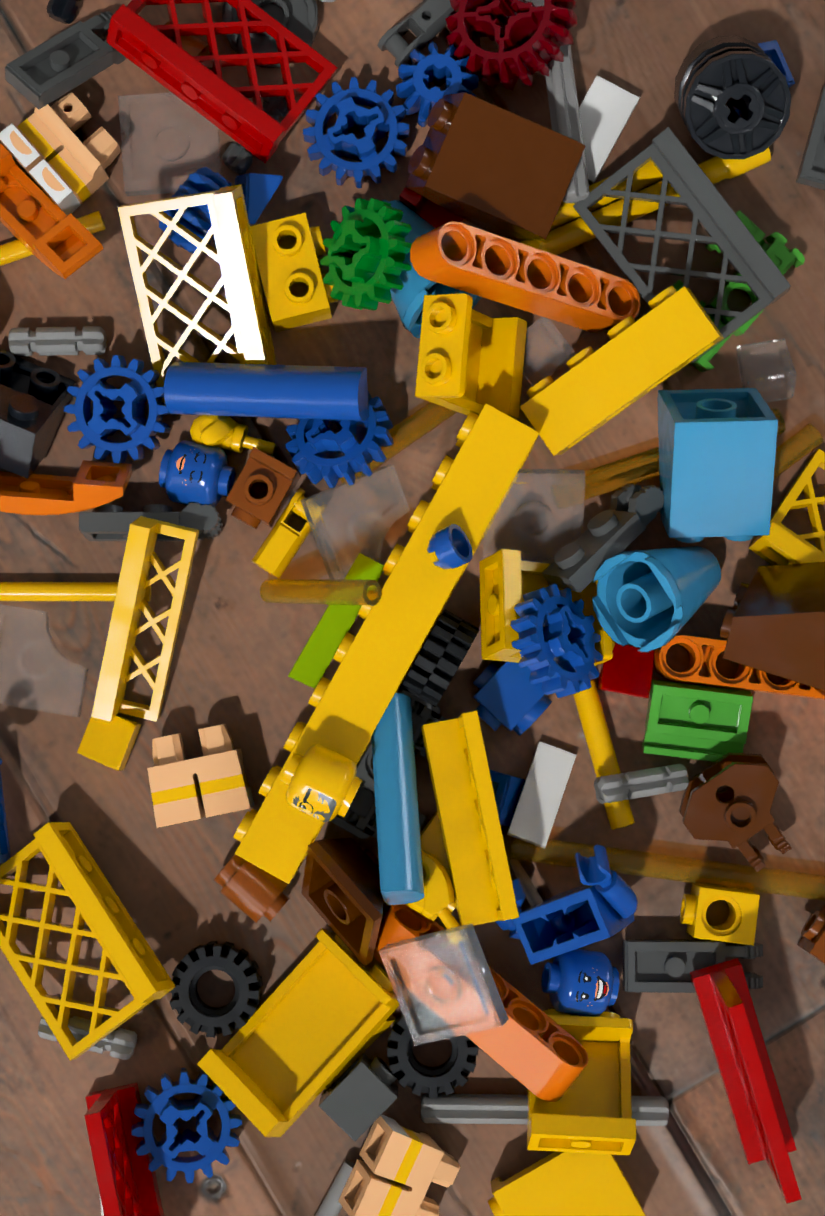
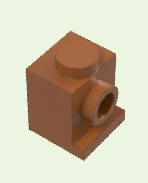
M253 447L249 454L250 457L228 494L226 501L229 505L235 507L231 516L254 529L258 528L260 522L272 528L300 476L297 470ZM256 482H264L268 485V493L262 499H255L250 494V489Z

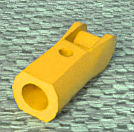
M299 488L251 560L277 579H280L327 506L323 502L317 505L305 497V490ZM293 512L307 521L300 533L286 524Z

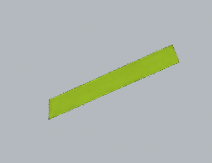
M361 553L358 554L288 677L314 689L316 688L343 638L357 618L367 595L381 577L384 565Z

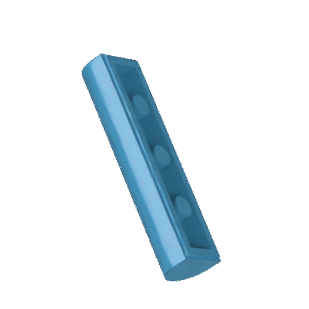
M395 693L371 736L380 890L387 905L413 903L425 897L411 699L407 695Z

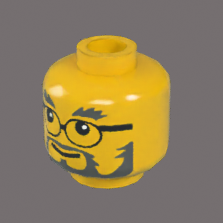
M312 745L304 756L294 752L280 780L289 785L286 801L290 806L323 822L333 820L337 814L345 817L362 783V779L356 777L357 766L355 762L321 745Z

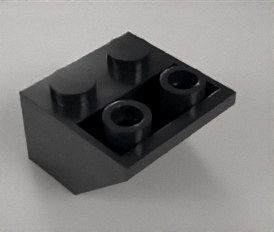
M0 349V468L28 479L49 452L65 415L64 406L69 405L72 399V395L67 391L68 386L76 387L77 381L60 375L52 369L43 368Z

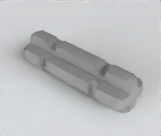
M84 326L82 331H79L76 327H37L36 332H32L30 327L12 328L9 331V349L15 356H32L33 352L39 353V356L79 355V351H83L86 355H102L106 351V333L100 326Z
M682 764L597 777L594 781L597 801L604 804L682 791L687 788L689 780L686 767Z
M42 1016L38 1028V1036L57 1042L56 1037ZM73 1016L68 1021V1028L77 1042H79L89 1034L91 1020ZM118 1028V1030L112 1031L91 1047L89 1051L103 1054V1051L105 1052L106 1050L110 1051L111 1057L128 1060L135 1051L137 1034L134 1031Z

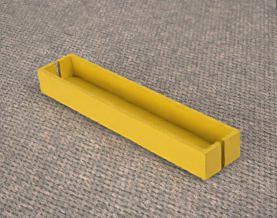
M487 403L479 415L472 411L469 413L456 437L458 440L455 445L460 447L457 456L453 459L446 455L432 480L433 485L431 488L436 490L430 503L421 499L407 526L409 528L407 531L412 533L406 547L397 543L383 567V574L388 576L381 592L372 588L363 602L358 615L365 621L356 636L347 632L333 657L334 660L341 663L332 680L322 677L308 702V704L316 707L307 724L298 721L286 740L283 748L291 753L283 768L279 765L273 766L263 781L258 793L266 798L259 811L253 808L250 812L247 811L233 836L234 839L241 842L235 855L287 884L295 877L307 855L308 845L315 841L325 822L287 803L286 793L289 785L280 780L294 752L304 756L312 745H321L352 760L356 765L358 764L371 740L374 730L394 694L398 692L469 564L468 562L453 569H442L435 566L433 562L438 559L435 551L429 554L427 551L432 535L451 524H456L467 535L474 555L533 449L539 432Z

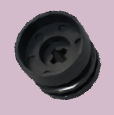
M718 36L699 44L683 60L675 77L674 99L691 137L705 152L719 158L746 159L765 151L780 137L790 117L791 94L785 76L757 43L743 37ZM732 97L736 100L742 98L745 103L738 109L735 106L728 108L726 102Z

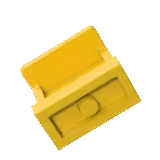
M465 293L424 295L415 397L467 416L471 411L479 415L487 403L508 416L519 419L527 321L519 317L491 318L472 309L473 298Z
M501 549L479 562L481 656L483 660L515 663L520 661L522 658L521 650L512 647V642L519 639V633L510 626L511 621L520 618L514 607L516 604L524 602V594L549 586L541 573L550 564L522 561L521 551ZM598 580L592 581L582 592L571 591L572 602L579 599L584 601L582 612L585 616L593 615L595 619L593 623L594 633L601 636V641L595 643V649L603 655V660L594 663L595 666L611 660L615 642L601 627L593 609L592 598L597 596Z
M555 1009L544 1010L545 1014L584 1047L589 1061L563 1097L557 1102L542 1100L528 1090L527 1150L630 1155L636 1141V1119L632 1118L630 1038L633 1032V1020L620 1018V1015L613 1012H603L598 1017L571 1016L570 1014L557 1012Z
M555 1151L505 1181H502L500 1177L490 1181L494 1197L487 1201L494 1216H646L639 1200L612 1154Z

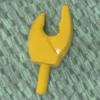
M421 849L422 866L426 871L424 880L425 897L422 900L406 905L428 919L437 914L458 944L468 936L447 907L455 901L451 878L443 865L434 856Z

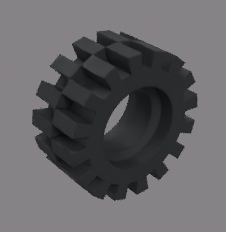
M445 609L401 688L436 707L480 629Z
M211 941L206 945H199L192 949L175 967L172 973V981L176 987L169 992L172 993V999L169 1002L172 1010L176 1009L179 1014L177 1017L178 1021L182 1025L186 1022L191 1026L189 1031L198 1034L199 1031L205 1032L206 1037L213 1038L217 1034L223 1033L224 1037L232 1034L237 1028L241 1029L254 1014L261 999L263 982L262 976H259L257 971L259 966L255 960L251 961L247 956L249 953L245 949L239 950L234 947V943L227 941L224 944H218V941ZM209 970H221L233 979L235 995L229 1004L216 1008L206 1005L200 999L197 992V983L203 973Z
M419 1001V1005L415 1007L410 1005L404 1009L403 1014L399 1018L397 1017L392 1024L387 1044L389 1067L392 1074L395 1073L398 1077V1082L404 1088L406 1085L410 1087L413 1094L420 1096L421 1092L428 1093L429 1098H438V1093L445 1092L447 1096L454 1093V1088L459 1084L463 1087L468 1081L470 1072H474L476 1056H478V1046L427 1002ZM429 1029L442 1031L449 1037L452 1043L450 1057L445 1063L436 1067H428L421 1064L415 1058L412 1049L416 1037L421 1032Z

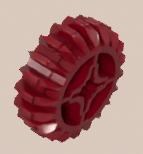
M450 0L451 6L456 13L445 18L447 27L452 32L447 36L449 46L453 44L457 48L454 52L455 60L469 56L466 72L476 74L479 81L483 80L489 87L495 89L501 82L506 89L512 91L518 78L525 85L532 87L533 74L539 71L542 75L549 77L550 70L547 64L552 59L564 62V54L559 48L560 46L574 44V37L569 29L578 26L577 16L573 11L577 7L576 0H544V6L535 7L532 2L527 3L525 0ZM488 36L491 41H496L499 45V52H490L482 49L480 37Z

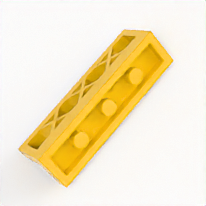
M140 516L130 524L91 717L111 722L118 713L155 722L159 720L199 530ZM158 534L185 540L181 559L165 568L154 551ZM152 564L158 574L149 578ZM179 568L175 583L169 573ZM162 579L172 594L173 599L171 607L155 615L145 600V593L148 586ZM143 612L148 621L139 626L141 613ZM169 616L165 630L160 621ZM152 626L162 641L163 646L160 655L146 662L136 648L135 642L139 633ZM133 659L138 668L129 673ZM159 663L155 677L150 668ZM141 673L153 690L150 706L124 700L127 682Z
M478 712L462 713L455 719L424 724L421 726L460 926L465 928L519 918Z

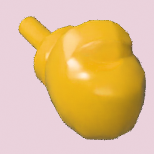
M199 415L194 419L190 428L192 441L206 446H218L222 449L233 450L242 453L243 448L253 449L255 447L270 455L274 454L276 443L247 436L248 426L238 424L229 416Z

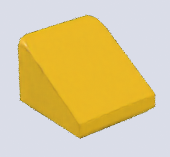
M116 715L111 722L91 717L77 753L109 768L122 771L126 766L142 724Z

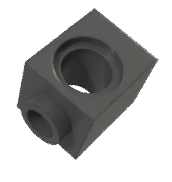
M363 1053L321 1095L319 1107L356 1142L398 1098V1087L394 1084L398 1077L395 1073L392 1074L390 1067L381 1058L376 1056L371 1061Z

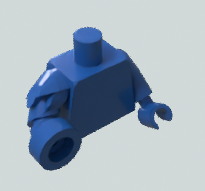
M595 845L593 847L595 856L583 857L580 853H575L579 878L584 885L555 895L524 911L520 908L526 898V894L519 878L512 880L519 918L495 921V923L502 930H510V938L521 940L531 965L610 938L635 921L634 913L638 907L637 897L630 886L614 870H610L607 851L604 846Z

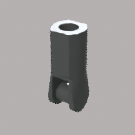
M424 0L410 14L389 29L379 40L377 46L381 51L388 50L396 58L394 64L398 68L401 64H409L411 62L410 53L413 49L421 51L430 40L447 26L445 18L455 14L456 11L452 8L450 0ZM409 29L417 37L410 45L402 37Z

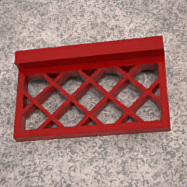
M132 0L127 6L122 4L112 15L106 43L265 164L275 153L281 140L315 100V96L332 79L338 68L251 0ZM227 2L237 11L238 22L213 23L210 3ZM201 3L204 23L178 24L175 4ZM167 4L170 25H151L138 14L146 5ZM266 32L276 40L278 52L253 53L249 33ZM241 33L244 54H218L215 35ZM207 35L210 55H190L182 48L181 36ZM289 63H306L317 71L319 76L313 83L293 84ZM280 64L283 84L259 86L255 65ZM246 66L250 86L232 87L223 80L221 67ZM295 95H302L296 103ZM286 96L289 113L279 123L263 110L261 97Z
M735 958L689 972L745 1158L748 1164L766 1160L786 1204L802 1200L788 1155L789 1152L796 1151L797 1149L742 965L739 959Z
M138 1083L88 1093L85 1097L88 1111L84 1116L104 1216H164L156 1173L148 1169L152 1154L137 1155L136 1146L144 1140V1137L133 1136L131 1131L133 1124L144 1121V1119L134 1114L136 1104L141 1103Z

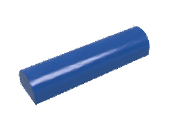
M174 362L169 366L164 381L165 404L171 414L365 421L369 417L367 367Z

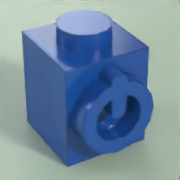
M492 661L473 682L479 689L473 698L480 704L474 711H477L478 716L494 731L503 725L508 731L513 729L521 736L552 703V700L543 694L542 682L534 685L529 682L531 674L529 667L520 668L519 664L515 662H505L499 667Z

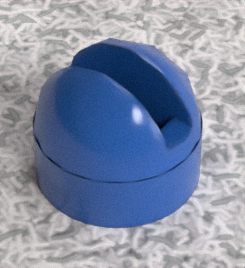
M451 524L433 534L427 548L428 554L435 551L438 559L433 563L442 569L458 568L470 562L473 556L472 547L467 535L456 524Z

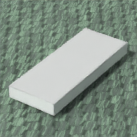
M539 741L507 835L542 848L546 847L576 754Z

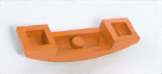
M0 143V221L42 263L57 275L66 279L104 248L71 213L66 215L15 164L11 153Z
M83 460L76 477L31 474L26 479L12 472L0 471V511L23 515H59L102 506L124 495L132 474V464Z

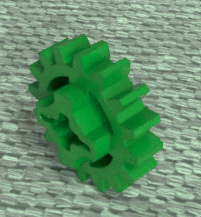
M358 198L355 202V208L346 205L342 208V222L331 221L330 225L335 233L332 239L325 238L323 240V245L328 248V255L320 260V265L329 267V272L323 278V283L333 286L330 296L333 299L342 300L343 306L374 311L377 310L378 302L389 304L392 301L391 288L402 290L404 287L399 276L402 271H411L412 265L405 261V256L407 253H410L412 243L405 242V237L412 228L410 224L401 222L404 214L402 210L393 208L390 203L371 198L370 201Z

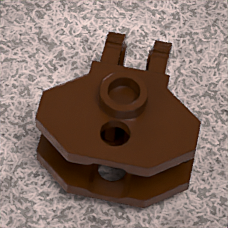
M729 752L689 779L679 812L683 816V824L694 839L728 841L733 849L739 848L756 872L766 867L764 857L758 848L751 844L749 838L762 829L765 830L769 841L776 850L785 854L792 849L785 836L775 824V819L770 811L779 781L761 754ZM726 785L721 791H717L719 787Z

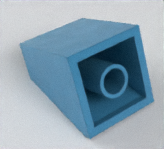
M756 388L658 390L660 490L663 491L664 508H661L660 514L668 537L675 538L681 542L695 543L702 541L704 537H725L732 541H748L753 539L754 536L769 535L778 419Z

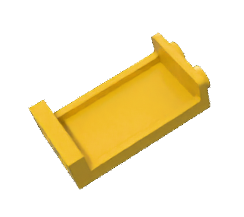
M323 928L315 935L319 942L257 1009L248 1022L238 1030L221 1050L210 1049L197 1063L265 1137H281L403 1002L393 991L398 984L384 969L377 964L371 969L367 965L364 967L337 934Z

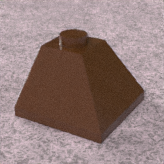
M353 838L316 840L308 845L301 893L365 967L373 960L383 914L379 860L370 850L365 849L363 851Z

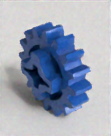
M351 77L349 89L342 90L341 86L335 81L331 83L333 96L328 98L321 93L315 96L316 104L320 110L307 109L306 111L307 122L314 126L303 129L304 141L314 143L307 149L310 161L322 158L319 164V172L322 176L329 174L332 170L336 171L337 185L342 186L347 176L354 177L357 188H362L364 177L369 175L376 184L381 183L380 170L382 168L393 173L397 170V162L393 155L406 156L407 144L399 139L409 137V124L398 123L405 118V108L403 105L391 107L394 101V92L390 89L381 96L378 95L377 82L375 80H371L366 89H360L357 78ZM356 104L366 105L371 107V109H367ZM336 112L338 118L335 126L328 128L327 134L324 135L328 120ZM356 127L360 133L364 132L365 137L357 139L353 133L349 134L348 130ZM389 131L385 147L377 154L375 148L377 141L384 138L385 133ZM345 156L358 162L345 161L341 157Z
M113 355L111 367L105 359L97 358L93 360L95 373L80 369L77 374L83 382L82 386H68L67 391L76 397L75 404L64 406V412L75 414L76 421L67 427L68 431H81L84 436L78 443L81 449L96 446L94 451L95 459L104 460L112 452L114 463H125L127 451L133 460L145 458L142 446L145 445L151 450L158 449L161 445L155 434L157 432L170 433L171 427L162 422L163 415L171 414L167 410L166 405L162 403L164 387H156L154 384L158 380L160 373L157 370H149L143 374L144 361L133 358L127 367L125 357L120 355ZM116 376H124L132 381L125 383L120 389H117L106 380ZM91 400L93 401V417H92V418H91V416H90V402H91ZM113 400L125 401L121 408L125 415L124 418L113 417L117 411ZM147 400L149 404L148 420L145 418V402ZM120 429L126 436H130L132 440L117 443L106 438Z
M368 391L369 417L365 421L297 419L299 421L298 424L287 426L286 431L292 440L285 444L286 449L292 456L291 460L301 475L306 473L310 481L315 485L324 478L329 488H335L339 478L342 477L345 478L349 486L354 485L355 474L359 471L368 477L371 476L373 473L369 464L373 460L385 462L387 458L381 447L391 446L394 441L389 433V430L394 427L393 422L381 399L378 396L372 398Z
M557 584L524 594V602L518 603L514 607L520 618L511 621L510 626L519 633V639L512 642V647L521 650L522 658L518 662L520 668L529 667L531 670L529 682L532 685L542 682L543 694L550 695L556 693L557 698H563L591 688L590 680L598 678L600 674L594 663L602 661L603 655L595 649V643L601 641V636L594 633L593 623L595 619L593 615L585 616L582 612L584 601L579 599L572 602L571 589L565 588L559 591Z
M181 1068L179 1080L175 1082L172 1081L167 1073L162 1074V1089L158 1091L148 1085L144 1089V1095L150 1103L148 1105L143 1103L136 1104L134 1108V1114L144 1119V1121L132 1125V1135L144 1137V1140L136 1146V1153L138 1156L151 1153L152 1157L149 1161L148 1169L153 1172L161 1165L167 1167L166 1180L170 1182L176 1176L177 1171L185 1173L187 1183H193L194 1171L202 1169L208 1178L212 1177L213 1161L217 1160L224 1165L230 1162L225 1146L238 1147L240 1143L239 1136L230 1131V1129L242 1125L241 1115L229 1114V1111L236 1105L228 1097L223 1098L221 1096L223 1091L215 1083L212 1086L207 1084L208 1075L203 1070L199 1073L196 1080L189 1078L187 1068ZM180 1093L197 1094L194 1099L177 1100L174 1095ZM215 1108H217L221 1118V1129L218 1137L207 1126V1120L212 1116ZM156 1113L159 1115V1119L166 1124V1131L161 1136L159 1142L156 1140L153 1132V1119ZM192 1116L196 1117V1132L186 1129L182 1134H177L179 1117L184 1121L190 1120ZM197 1151L199 1155L192 1157L177 1156L180 1152Z

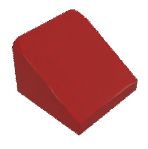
M615 643L612 659L601 664L597 690L649 699L655 650L640 652L638 651L640 648L629 645L621 646Z

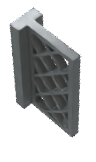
M667 127L652 139L653 143L592 190L589 197L577 202L573 207L647 304L655 297L653 294L655 273L683 276V287L689 288L690 277L720 281L716 309L704 307L703 309L708 315L715 316L714 324L717 328L719 327L720 316L734 318L719 330L724 339H726L771 303L773 304L788 293L791 285L671 129ZM651 160L663 175L661 194L631 192L634 173ZM627 179L625 191L613 190ZM668 183L679 197L666 196ZM603 197L624 199L621 226L599 224L588 209ZM630 200L659 203L655 230L627 227ZM665 203L688 207L693 214L691 234L661 231ZM698 222L709 236L696 235ZM606 232L619 234L618 247ZM625 234L654 238L651 265L633 264L627 261L623 255ZM660 238L689 242L686 270L656 266ZM695 242L718 246L724 254L721 274L691 270ZM728 261L740 276L726 274ZM636 271L649 273L648 286ZM725 281L747 284L758 298L755 303L743 312L721 310ZM718 342V343L715 344L713 347H711L710 349H708L706 352H704L703 354H701L699 357H697L696 359H694V360L692 361V363L696 362V361H697L698 359H700L703 355H705L707 352H709L711 349H713L715 346H717L720 342Z

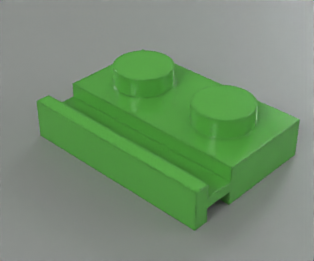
M652 679L645 722L646 729L642 742L643 753L716 762L729 752L743 753L753 702L751 691Z

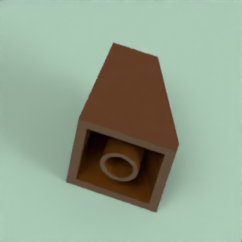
M466 92L444 95L443 98L435 103L429 114L427 124L430 129L423 145L415 150L409 161L408 172L410 176L405 188L490 233L508 239L546 240L585 149V145Z
M825 562L762 566L757 568L750 584L742 582L736 594L733 608H728L721 626L720 636L727 638L723 658L825 691Z

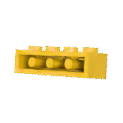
M673 285L666 288L648 302L652 310L636 322L632 316L622 320L607 332L611 339L609 342L596 351L591 346L583 349L567 361L566 364L570 368L568 372L555 381L551 376H547L526 392L530 399L521 405L520 408L534 429L539 432V436L553 456L564 454L724 339L689 288L684 286L678 291Z

